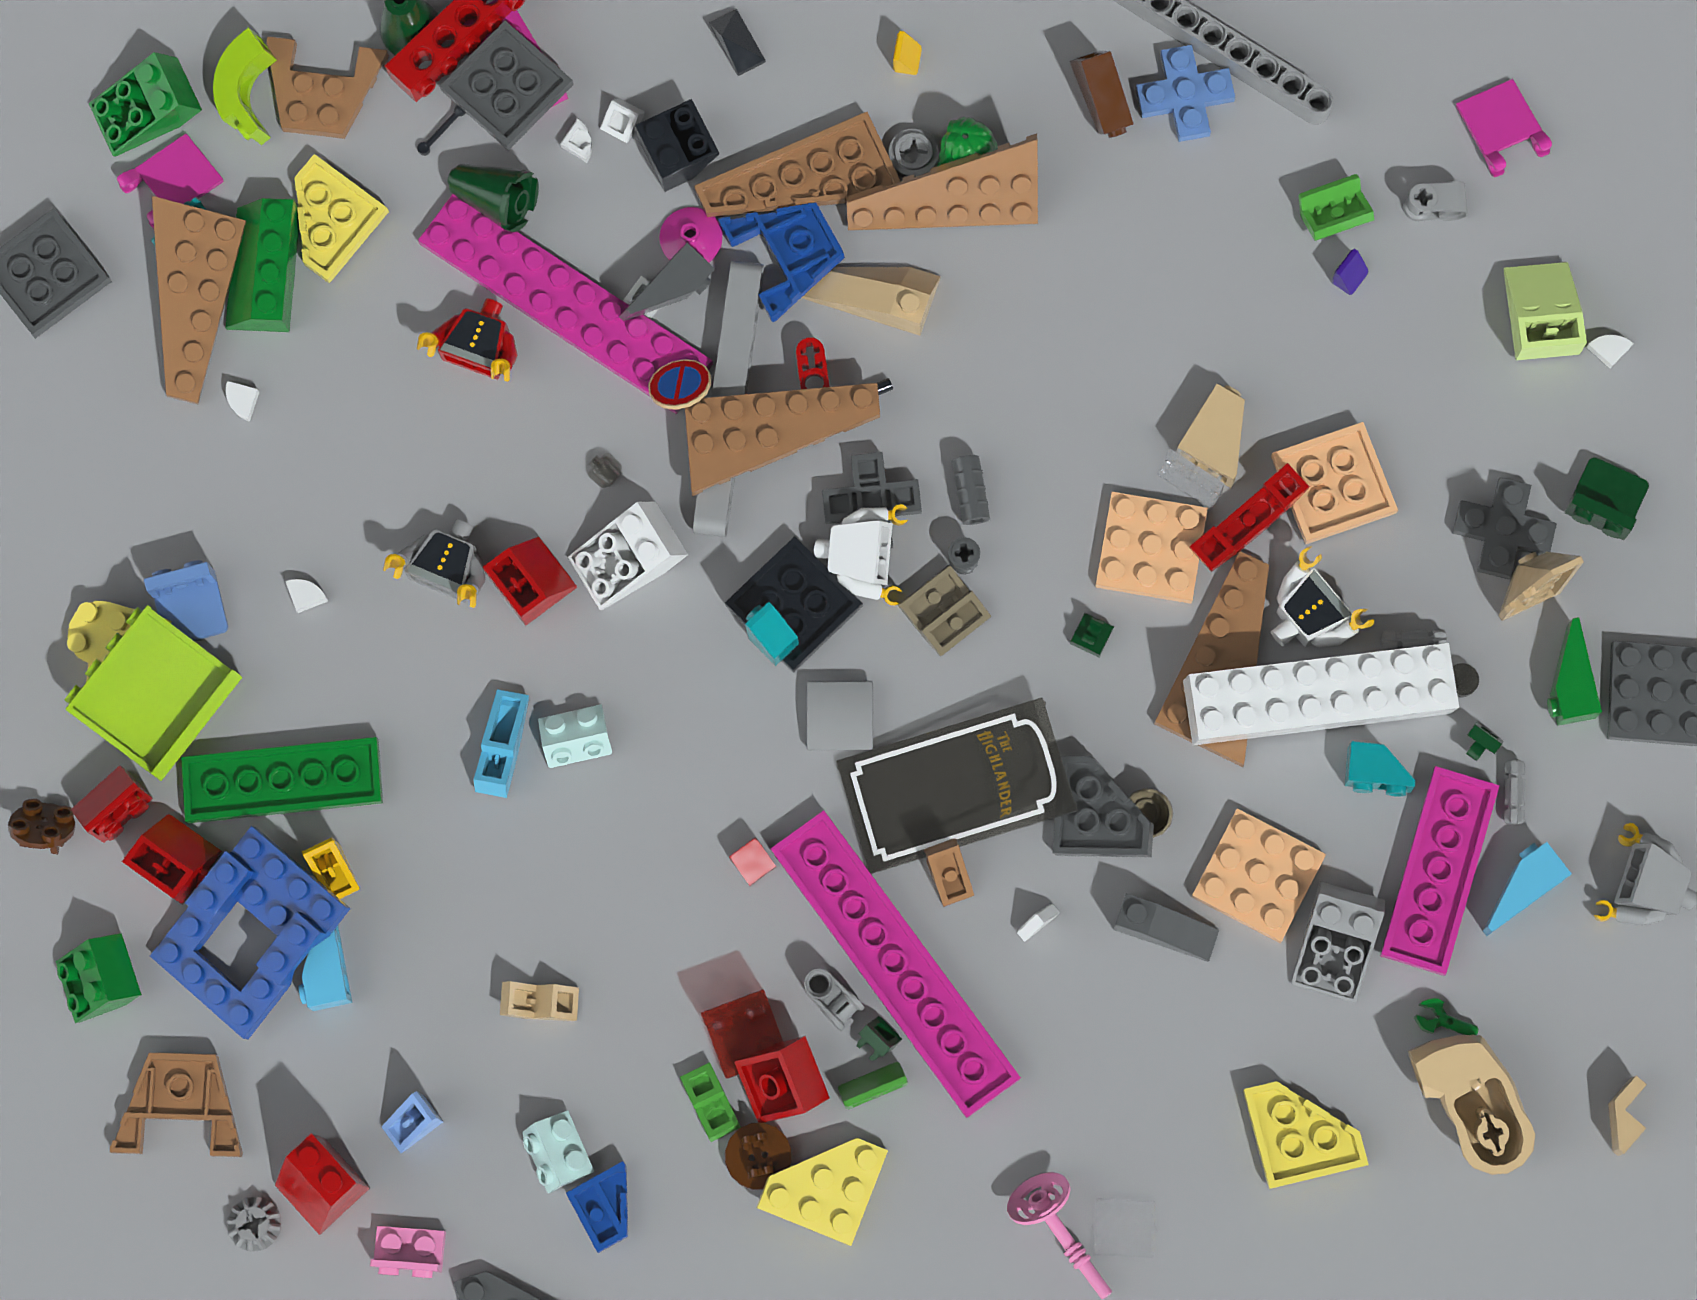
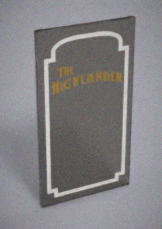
M1043 697L836 761L866 861V868L870 874L926 858L924 849L956 838L959 847L1077 811V803L1072 795Z

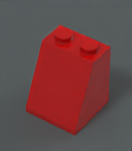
M313 1133L307 1136L285 1157L275 1183L277 1189L319 1235L370 1189L326 1139Z

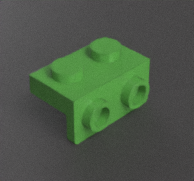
M1358 174L1299 194L1300 217L1314 241L1374 220V211L1361 191V180Z

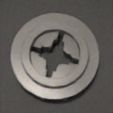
M913 128L898 133L892 139L888 153L894 168L900 175L910 176L914 174L916 177L928 173L931 168L936 166L939 148L931 134L924 130ZM913 143H916L917 152L923 153V155L917 156L915 164H912L909 155H905V153H910Z
M261 1197L244 1198L232 1207V1211L227 1219L228 1235L236 1246L246 1251L264 1250L275 1242L280 1233V1213L276 1206L267 1199ZM248 1211H250V1214H253L254 1218H267L258 1225L257 1233L259 1237L251 1229L241 1230L249 1222L248 1216L250 1215Z

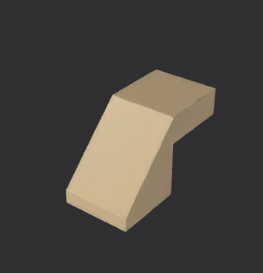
M512 981L502 982L500 1015L522 1019L577 1021L579 988L558 984L532 985Z
M1637 1075L1630 1078L1608 1103L1612 1151L1617 1156L1625 1154L1646 1129L1625 1110L1647 1085Z

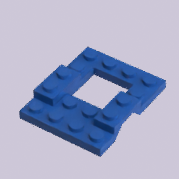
M251 826L231 852L225 851L187 899L185 903L188 905V908L155 948L150 957L241 1038L249 1040L291 986L294 971L313 947L331 935L351 908L257 827ZM237 902L277 935V938L256 963V966L259 968L243 989L239 988L199 952Z

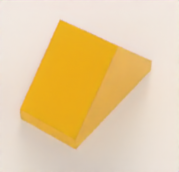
M333 837L302 851L315 878L339 899L360 890L341 845Z

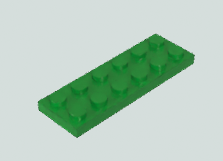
M377 737L181 757L185 822L187 823L383 803L380 750Z

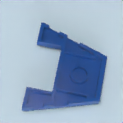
M816 202L778 208L773 213L758 215L757 212L747 213L746 217L730 219L729 216L718 219L731 247H735L762 234L787 281L758 294L771 322L778 320L845 258L840 244Z

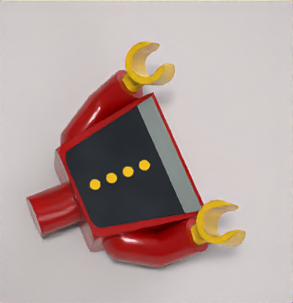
M489 298L485 299L480 313L465 308L460 314L454 315L431 333L425 332L420 334L416 347L417 350L421 347H428L427 356L433 357L436 348L439 347L438 352L443 361L488 376L491 379L498 380L500 374H503L504 381L506 382L510 380V370L518 356L514 336L509 332L507 324L498 319L503 305Z

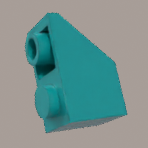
M770 602L764 607L761 605L756 606L747 615L746 619L748 622L745 623L748 639L775 666L799 645L798 636Z
M1351 741L1347 748L1345 786L1353 787L1354 792L1372 793L1373 789L1386 790V795L1403 797L1406 796V792L1411 793L1415 788V779L1384 744Z

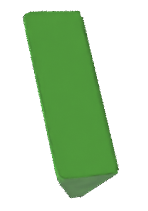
M894 1062L839 1085L838 1091L845 1108L849 1110L907 1086L908 1080L900 1063Z

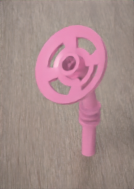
M1054 1172L1042 1173L1026 1180L1016 1188L1008 1200L1007 1212L1010 1218L1022 1225H1031L1045 1221L1065 1249L1064 1255L1066 1257L1070 1256V1263H1075L1073 1265L1074 1269H1079L1102 1300L1108 1297L1112 1290L1090 1262L1091 1256L1089 1254L1085 1255L1086 1249H1081L1082 1244L1080 1242L1076 1243L1056 1214L1069 1198L1070 1184L1063 1175ZM1054 1185L1060 1186L1063 1189L1061 1195L1057 1189L1053 1188ZM1041 1187V1190H1037L1030 1195L1028 1201L1024 1200L1031 1191ZM1050 1194L1054 1195L1055 1199L1051 1200ZM1018 1210H1022L1028 1219L1021 1217ZM1029 1210H1034L1035 1213L1032 1214L1029 1212Z

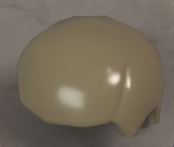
M1142 788L1129 796L1154 824L1153 838L1164 834L1170 827L1174 814L1172 804L1167 796L1152 788Z

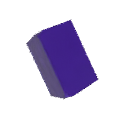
M1354 248L1349 252L1336 269L1332 279V283L1349 295L1356 291L1369 272L1358 250Z

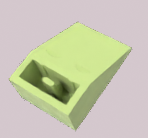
M1568 262L1504 268L1515 359L1526 360L1580 355L1587 344L1583 312Z

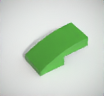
M710 1062L680 1076L710 1142L741 1128Z

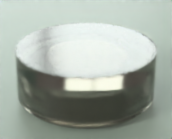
M1456 664L1453 666L1457 696L1460 698L1470 696L1479 685L1478 672L1469 664Z

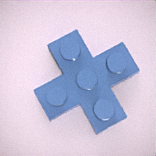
M1192 45L1161 50L1160 56L1165 80L1136 85L1141 117L1147 118L1173 113L1179 142L1210 137L1211 131L1206 107L1235 101L1229 68L1198 74Z

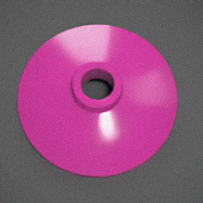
M687 207L679 209L667 217L661 227L659 240L661 249L669 260L688 243L706 261L711 262L721 249L723 235L721 226L715 217H707L704 209ZM687 230H694L696 232L695 236L692 238L686 237L684 234Z

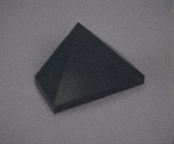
M737 9L709 22L712 31L738 76L766 62Z

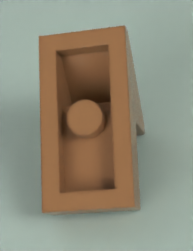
M956 838L924 849L927 857L926 862L943 907L974 896Z

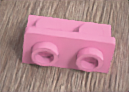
M377 1226L374 1259H371L370 1266L379 1268L378 1274L399 1276V1269L412 1270V1277L432 1278L433 1272H442L446 1231Z

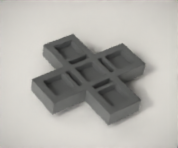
M883 452L851 455L854 486L822 490L826 524L841 523L845 517L858 509L869 507H886L887 510H892L896 505L901 504L905 505L908 509L896 510L895 517L922 514L918 479L886 483ZM891 537V548H893V540H892V537Z
M1500 477L1497 482L1492 507L1463 500L1460 501L1452 534L1484 541L1477 572L1510 579L1517 549L1530 553L1536 552L1538 555L1551 552L1557 523L1525 515L1532 485Z

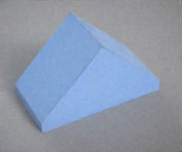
M416 1091L382 1125V1129L398 1151L403 1153L443 1123V1121L425 1096Z

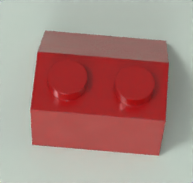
M806 1036L782 1041L734 1061L758 1123L804 1114L830 1099Z

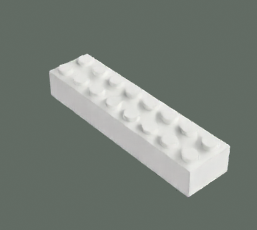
M1449 643L1189 674L1183 680L1192 745L1446 715L1459 708Z

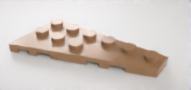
M864 112L699 183L694 188L707 217L774 211L778 208L815 202L818 206L847 203V196L880 185L889 186L901 181L868 112Z
M1037 133L1027 136L1025 141L1013 145L1006 143L998 146V150L983 155L976 153L931 168V172L916 177L913 174L904 177L901 182L889 186L880 185L847 196L848 231L1038 224Z
M152 196L166 396L198 405L246 220Z
M870 383L702 398L696 404L685 408L692 496L702 493L703 490L716 484L726 483L731 478L747 471L752 472L797 453V450L821 443L826 438L842 431L847 432L880 418L878 384Z
M1239 551L1154 725L1192 743L1183 680L1189 674L1257 666L1269 564ZM1247 739L1198 745L1244 767Z

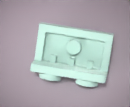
M602 704L538 719L542 748L549 768L612 754Z
M568 1110L535 1122L522 1132L524 1147L528 1154L532 1156L537 1167L538 1180L545 1186L547 1193L554 1192L561 1186L594 1173V1169Z

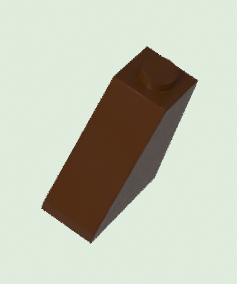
M1096 51L1071 60L1072 70L1098 134H1108V137L1112 138L1126 133V127L1134 123L1111 51Z

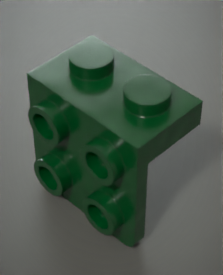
M1593 457L1588 461L1564 513L1581 524L1591 525L1602 530L1607 536L1625 540L1636 523L1637 519L1635 517L1648 491L1649 483L1645 479Z

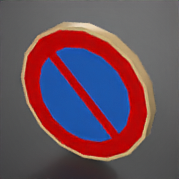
M683 359L672 361L660 367L652 375L648 384L649 395L656 405L664 409L677 410L690 407L707 395L711 387V374L704 364L696 360Z

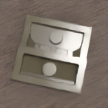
M950 565L946 566L898 604V607L939 656L944 655L992 617L974 592L969 591Z

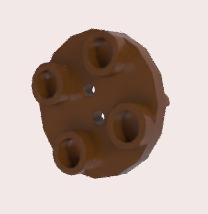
M38 799L25 800L22 803V807L18 808L10 816L8 822L10 837L21 847L35 849L50 848L51 854L58 855L59 846L63 847L64 843L74 835L76 822L74 814L70 810L72 808L52 803H43Z
M750 1123L739 1128L730 1137L725 1150V1164L731 1177L741 1186L751 1190H763L768 1176L789 1168L792 1163V1151L786 1136L777 1127L766 1123ZM767 1152L768 1157L763 1158L762 1153ZM750 1155L755 1156L753 1161L749 1160Z

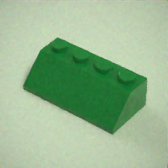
M261 198L237 208L236 218L246 220V225L229 286L225 328L226 330L289 332L299 234L297 205L294 199Z

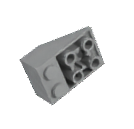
M1320 881L1291 984L1356 1003L1385 913V900Z

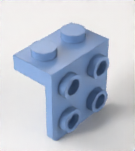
M201 560L191 561L184 564L182 569L171 571V569L158 570L152 573V577L144 579L146 591L154 598L157 614L171 620L173 626L193 641L219 635L228 630V622L216 573L208 562L203 563Z

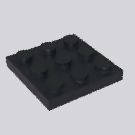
M795 536L725 602V606L744 625L748 622L746 619L747 615L756 606L761 605L764 607L770 602L798 636L799 645L782 660L793 673L863 607V603L840 584L837 577L829 572L828 568Z

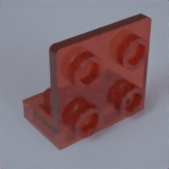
M764 989L701 1012L726 1079L739 1075L734 1061L783 1041Z

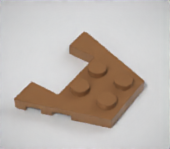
M267 37V46L277 59L271 65L283 132L345 139L363 106L362 102L369 89L373 88L377 80L378 72L388 60L389 54L387 50L359 47L354 77L293 71L297 48L296 41L293 39Z
M149 1053L133 1090L134 1095L127 1112H124L121 1119L120 1129L110 1146V1153L143 1154L145 1120L161 1119L212 1121L210 1156L242 1157L243 1152L219 1057L215 1054Z

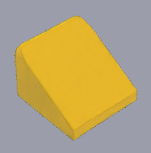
M904 31L897 33L893 56V70L897 73L916 75L918 73L922 48L917 41Z

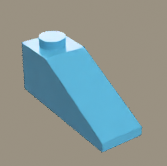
M1548 842L1540 847L1533 843L1519 854L1522 860L1515 865L1483 929L1486 936L1490 935L1572 874Z
M339 926L335 928L329 937L313 947L306 958L302 972L303 984L299 985V995L302 1004H307V1008L312 1011L352 1003Z

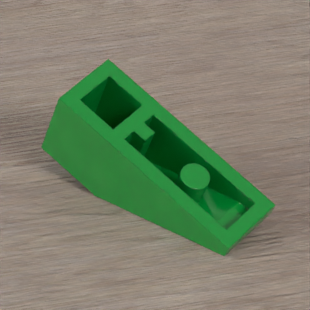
M1579 617L1573 618L1566 627L1550 691V698L1547 699L1550 717H1555L1557 726L1596 719L1602 713Z

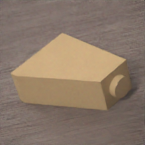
M1216 384L1178 445L1175 455L1229 488L1235 482L1238 469L1245 399L1241 397L1240 392L1231 386L1225 385L1222 387Z

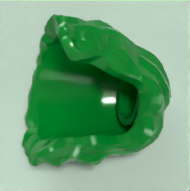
M960 117L957 120H951L947 127V133L941 141L940 162L937 166L976 153L983 155L998 150L997 141L992 131L982 122L976 121L971 117Z

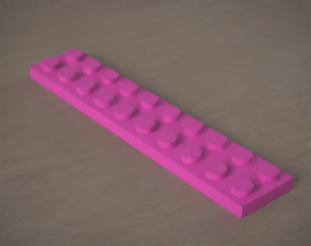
M454 194L451 195L418 239L421 246L649 397L648 384L652 375L660 367L672 361L683 359L696 360L704 364L708 370L713 365V361L645 315H640L626 321L621 320L619 316L629 306L628 304L520 233L504 230ZM669 409V410L672 411L673 413L677 414L680 409H677V410Z
M824 810L770 849L966 1119L1021 1079Z

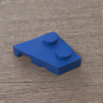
M624 1161L566 1192L597 1253L628 1237L627 1166Z

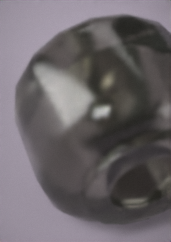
M609 453L603 454L601 457L596 455L588 464L592 467L588 471V477L601 488L610 487L622 473L621 463Z

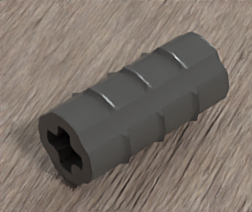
M968 455L953 459L952 466L963 525H975L989 521V504L986 498V488L979 456Z

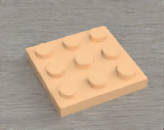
M1364 422L1273 452L1271 455L1277 472L1288 463L1310 486L1291 506L1305 545L1398 512Z
M1112 492L1095 587L1192 604L1199 558L1191 551L1189 546L1204 534L1208 508Z
M1237 808L1191 897L1281 943L1326 854Z

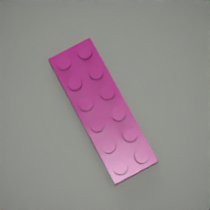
M1435 766L1433 768L1380 953L1381 957L1442 976L1447 974L1500 785Z

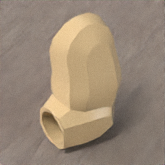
M1455 1035L1431 1040L1408 1050L1409 1058L1423 1096L1425 1098H1440L1447 1116L1456 1126L1463 1157L1474 1169L1491 1175L1507 1174L1525 1163L1534 1150L1535 1132L1524 1111L1513 1079L1485 1038L1480 1035Z

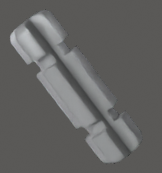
M1432 629L1431 632L1427 630L1401 631L1400 634H1397L1396 631H1385L1381 636L1383 650L1447 643L1444 629Z
M1508 760L1505 762V775H1508V779L1505 778L1504 805L1508 806V809L1504 810V821L1506 824L1519 825L1524 822V810H1521V806L1525 805V779H1521V775H1525V763L1521 760Z

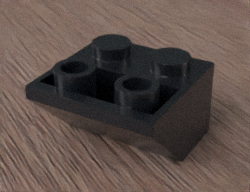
M692 99L635 125L637 138L664 192L695 178L719 155V151Z

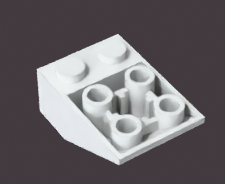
M636 502L570 554L568 559L599 610H603L666 573L688 556V553L656 502Z

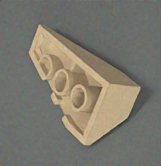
M834 267L801 298L920 336L941 276L912 267Z
M1533 552L1518 560L1520 565L1517 566L1512 574L1499 613L1501 621L1560 594L1584 563L1582 557L1554 552H1545L1537 556L1536 552Z

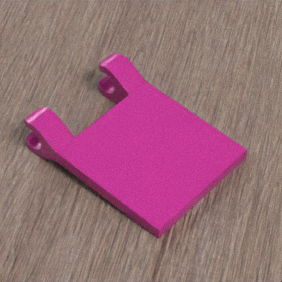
M1513 79L1456 103V108L1483 154L1493 177L1503 175L1506 168V161L1499 151L1524 140L1531 139L1538 157H1544L1550 153L1552 142L1541 129Z
M184 134L136 168L123 172L117 177L119 186L124 193L132 192L144 181L156 197L182 204L191 201L195 197L201 198L224 182L223 178L187 134ZM153 210L147 213V219L150 226L154 229Z

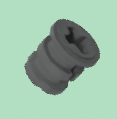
M966 537L953 541L948 549L951 567L958 574L966 575L972 573L978 566L980 559L979 545L974 540ZM965 551L967 553V562H962L960 552Z

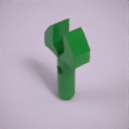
M1432 998L1418 1004L1421 1007L1431 1009L1434 1015L1438 1017V1019L1427 1020L1416 1014L1414 1019L1422 1031L1433 1034L1436 1028L1442 1026L1462 1035L1478 1034V1026L1446 1014L1443 1008L1444 1001Z

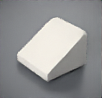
M622 99L612 100L600 129L628 143L636 130L635 125L641 122L645 111Z

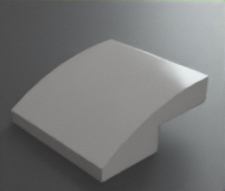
M807 681V750H873V681Z

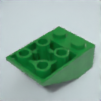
M153 52L88 103L112 156L115 157L181 127L202 111L178 58Z

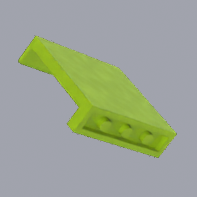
M147 605L144 610L139 607L134 610L126 621L130 625L129 629L123 636L119 633L115 634L105 647L110 653L102 662L96 658L85 672V675L89 677L82 688L75 685L64 701L68 703V706L65 708L66 711L158 780L162 781L239 683L242 676L227 667Z

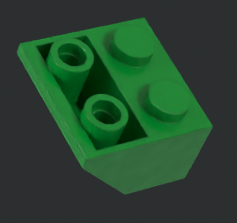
M122 933L87 939L55 961L57 975L63 984L67 997V1006L72 1013L75 1023H80L126 1006L142 995Z

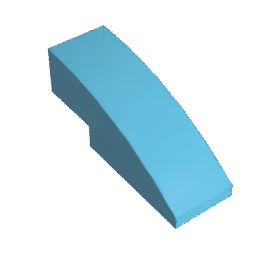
M497 689L481 743L482 752L474 776L475 792L507 798L522 739L529 695Z

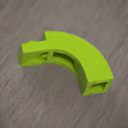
M248 27L223 52L214 74L213 95L217 111L222 120L235 130L238 129L246 140L252 138L260 145H263L271 136L252 110L250 93L257 77L276 62L277 59L263 39Z

